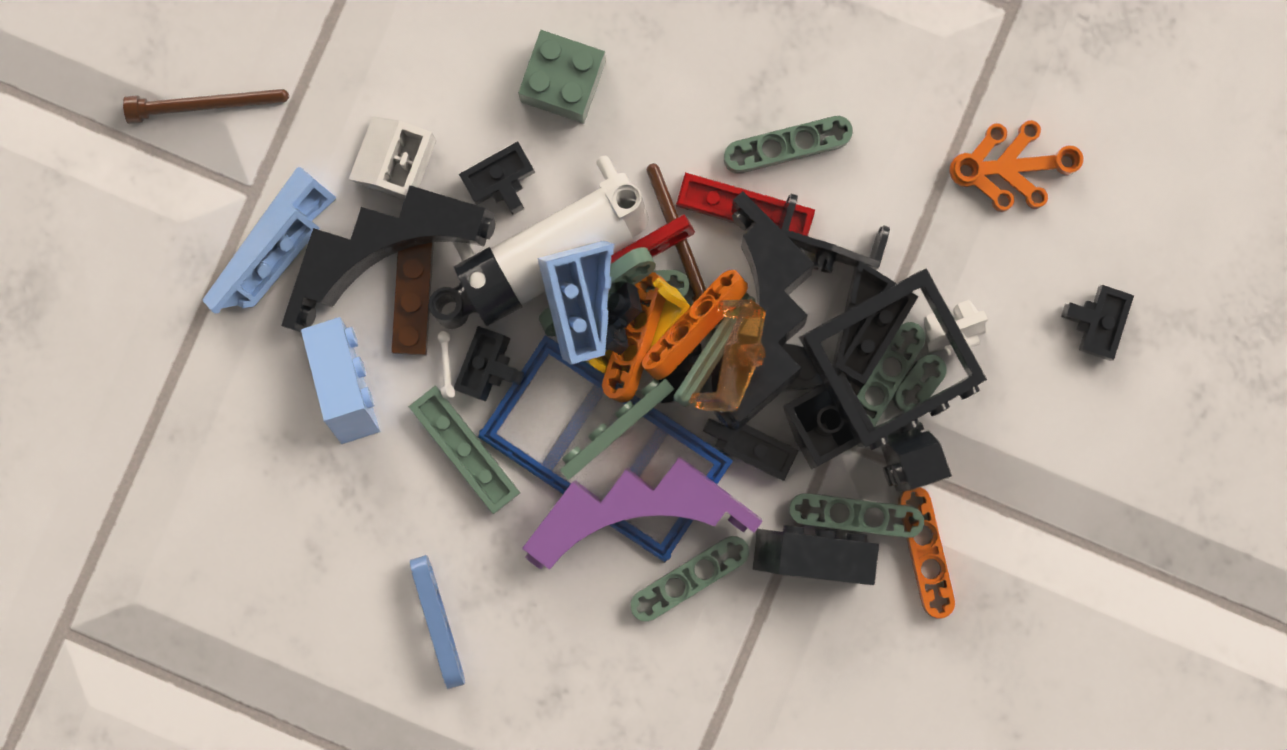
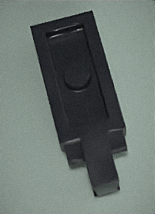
M709 418L703 428L704 432L718 438L715 446L722 449V452L782 481H785L799 451L747 424L736 431L732 425L726 427Z

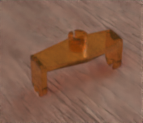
M752 299L722 300L719 302L717 311H723L724 316L737 318L725 346L717 393L691 394L689 403H696V408L707 411H737L755 367L763 364L764 361L758 358H765V349L760 343L766 311Z

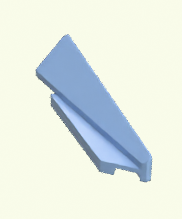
M301 167L296 168L203 298V302L216 314L220 313L222 308L238 305L242 308L255 306L309 242L313 228L320 229L312 220L337 197Z

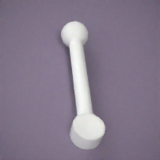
M441 331L437 337L442 347L444 386L441 388V395L444 399H450L455 396V390L451 385L448 349L451 335L447 331Z

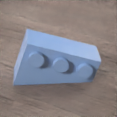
M600 241L537 258L563 360L571 365L605 355L608 324V289L611 286L610 264L614 243Z
M341 317L301 329L324 422L339 442L345 444L381 432L373 409L374 400L369 387H366L364 381L366 376L365 367L361 357H357L354 347L358 346V341L353 327L347 328Z

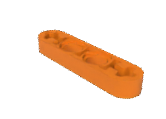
M733 269L722 273L646 353L642 360V366L653 379L660 380L670 375L740 301L748 289V283Z
M652 272L635 284L638 289L640 303H651L650 307L641 304L642 312H646L647 321L643 327L635 329L633 320L625 328L629 346H636V355L632 360L625 361L624 352L618 355V353L612 351L603 378L602 389L604 394L619 403L630 401L637 391L644 369L642 360L650 350L666 300L658 292L659 289L657 287L654 290H649L648 293L646 292L647 287L653 286V282L657 278L666 282L663 277L655 272ZM621 366L629 369V372L621 371ZM624 382L623 388L615 389L617 383Z
M921 487L902 491L898 498L899 505H906V500L911 499L910 493L915 492L916 497L923 498V503L918 505V509L922 515L927 513L928 520H924V526H927L932 533V538L926 545L917 544L913 537L906 538L922 607L932 617L945 618L953 612L955 598L931 497ZM906 512V516L902 518L904 531L910 532L912 526L919 525V520L910 524L909 517H913L912 512ZM934 559L940 566L939 574L933 579L925 578L921 572V566L925 560ZM943 581L944 587H937L940 597L947 599V603L943 604L942 611L938 612L937 608L930 607V602L935 600L933 589L925 590L924 585L937 584Z

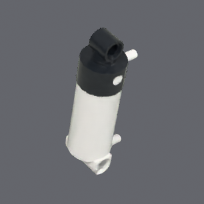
M602 156L596 162L605 178V181L599 184L600 189L492 248L488 246L474 254L469 243L453 242L462 259L461 263L453 266L460 283L455 288L443 287L432 293L428 304L431 314L441 326L447 329L461 327L466 323L469 315L474 312L479 314L486 326H489L522 308V305L546 293L537 258L600 241L614 243V254L634 243L633 237L644 231L649 222L640 190L630 183L625 173L617 174L609 158ZM447 303H456V308L453 312L442 314V309Z

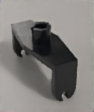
M791 193L788 196L778 227L798 248L816 254L813 261V269L818 270L821 268V272L832 273L834 261L855 267L859 260L875 270L879 269L889 237L890 227L883 225L879 228L870 257H866L835 244L789 231L798 195Z

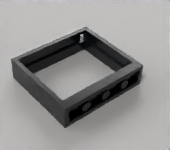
M927 268L916 272L798 337L859 448L869 446L871 450H874L889 442L887 435L898 429L901 433L913 429L920 424L918 421L919 417L928 412L932 417L950 408L948 401L957 396H960L963 400L980 391L978 385L987 380ZM920 288L968 377L868 432L820 342Z

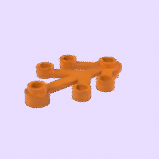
M1029 120L1020 126L1018 136L998 160L983 161L994 146L1000 145L1007 138L1005 126L995 123L986 130L985 138L972 154L962 153L953 159L949 172L952 180L957 185L962 187L974 185L992 200L994 209L999 212H1005L1013 206L1014 196L1008 190H1000L985 175L998 174L1025 196L1026 204L1030 208L1038 209L1045 205L1048 200L1046 190L1034 186L1019 172L1056 169L1061 174L1070 175L1081 168L1084 158L1082 152L1075 146H1065L1056 155L1017 158L1030 142L1035 141L1041 133L1040 125L1033 120ZM1026 126H1030L1035 130L1033 137H1028L1024 133ZM991 130H999L1002 134L1001 139H993L991 137ZM1063 156L1071 159V167H1065L1062 164L1061 159ZM961 166H969L972 170L971 175L964 176L960 171ZM1032 193H1039L1042 196V202L1039 204L1034 203L1031 198ZM998 196H1006L1009 201L1008 206H1001L998 203Z

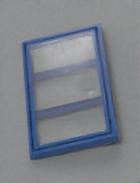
M547 335L543 337L521 370L525 372L521 384L513 383L478 435V438L560 493L564 494L570 484L576 480L601 500L604 499L627 468L655 489L679 456L716 484L719 483L733 462L731 458L656 408H652L568 480L560 471L565 465L562 458L576 446L581 450L592 442L588 436L603 423L609 428L618 420L614 413L627 402L619 403L607 397L602 389L605 374L595 369L586 361L571 365L563 360L559 344ZM617 383L615 389L623 388V386ZM634 395L630 401L635 405L641 398ZM662 515L642 516L623 520L609 526L665 563L671 558V553L693 522V519Z

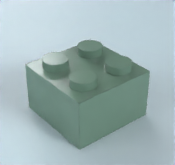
M540 29L518 92L521 103L584 124L606 63L605 51Z

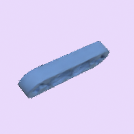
M424 555L411 559L410 567L445 685L447 689L464 685V672L429 557Z

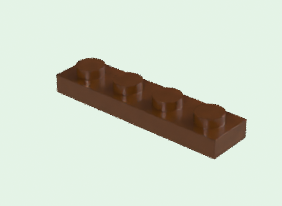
M434 242L398 251L391 351L393 354L427 356L430 314L428 304L431 297Z

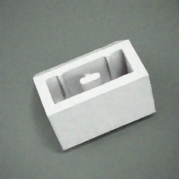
M372 116L349 180L405 200L409 185L419 188L437 140L432 132L399 120Z

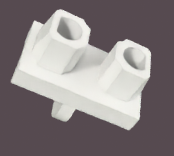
M970 300L957 304L953 307V314L970 348L980 345L978 336L986 333L985 322H988L984 310L978 312ZM934 313L925 316V346L928 353L931 354L945 348L948 356L955 354Z

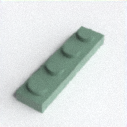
M654 379L640 391L645 397L635 405L628 401L614 413L618 418L617 421L609 428L603 423L588 436L592 441L583 450L576 446L562 458L565 465L560 471L570 480L675 390V388L667 379H664L661 383Z
M436 385L408 406L492 514L498 512L521 493L451 403L442 397L441 391Z

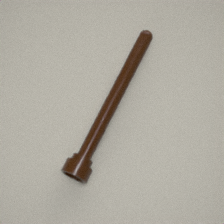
M285 89L158 101H147L146 98L141 99L139 95L127 96L123 98V110L128 124L142 123L143 119H149V115L284 103L289 99V93Z
M651 163L647 166L646 171L665 221L669 223L678 218V214L659 166ZM685 239L676 244L675 247L694 293V297H692L694 303L705 292L706 287L688 240Z

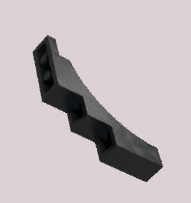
M409 185L399 218L361 207L351 239L313 228L281 326L301 332V329L312 326L316 317L315 306L317 302L333 307L355 279L371 266L398 251L433 242H460L484 247L486 240H489L494 233L496 224L494 220L495 214L484 207Z
M741 192L733 199L731 213L734 222L742 230H749L743 235L741 248L749 263L755 283L758 313L757 324L748 354L739 370L714 399V407L716 408L714 414L726 427L732 425L736 431L740 430L799 377L801 366L781 346L806 324L808 315L789 294L812 275L814 263L744 192Z

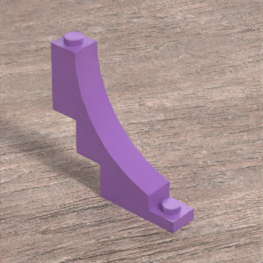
M679 456L655 489L628 468L603 500L574 480L522 549L528 553L525 557L529 562L540 569L545 566L550 570L564 553L589 534L605 526L642 516H676L698 520L715 526L724 513L727 512L731 515L728 521L742 532H745L747 528L755 532L763 521L757 514Z

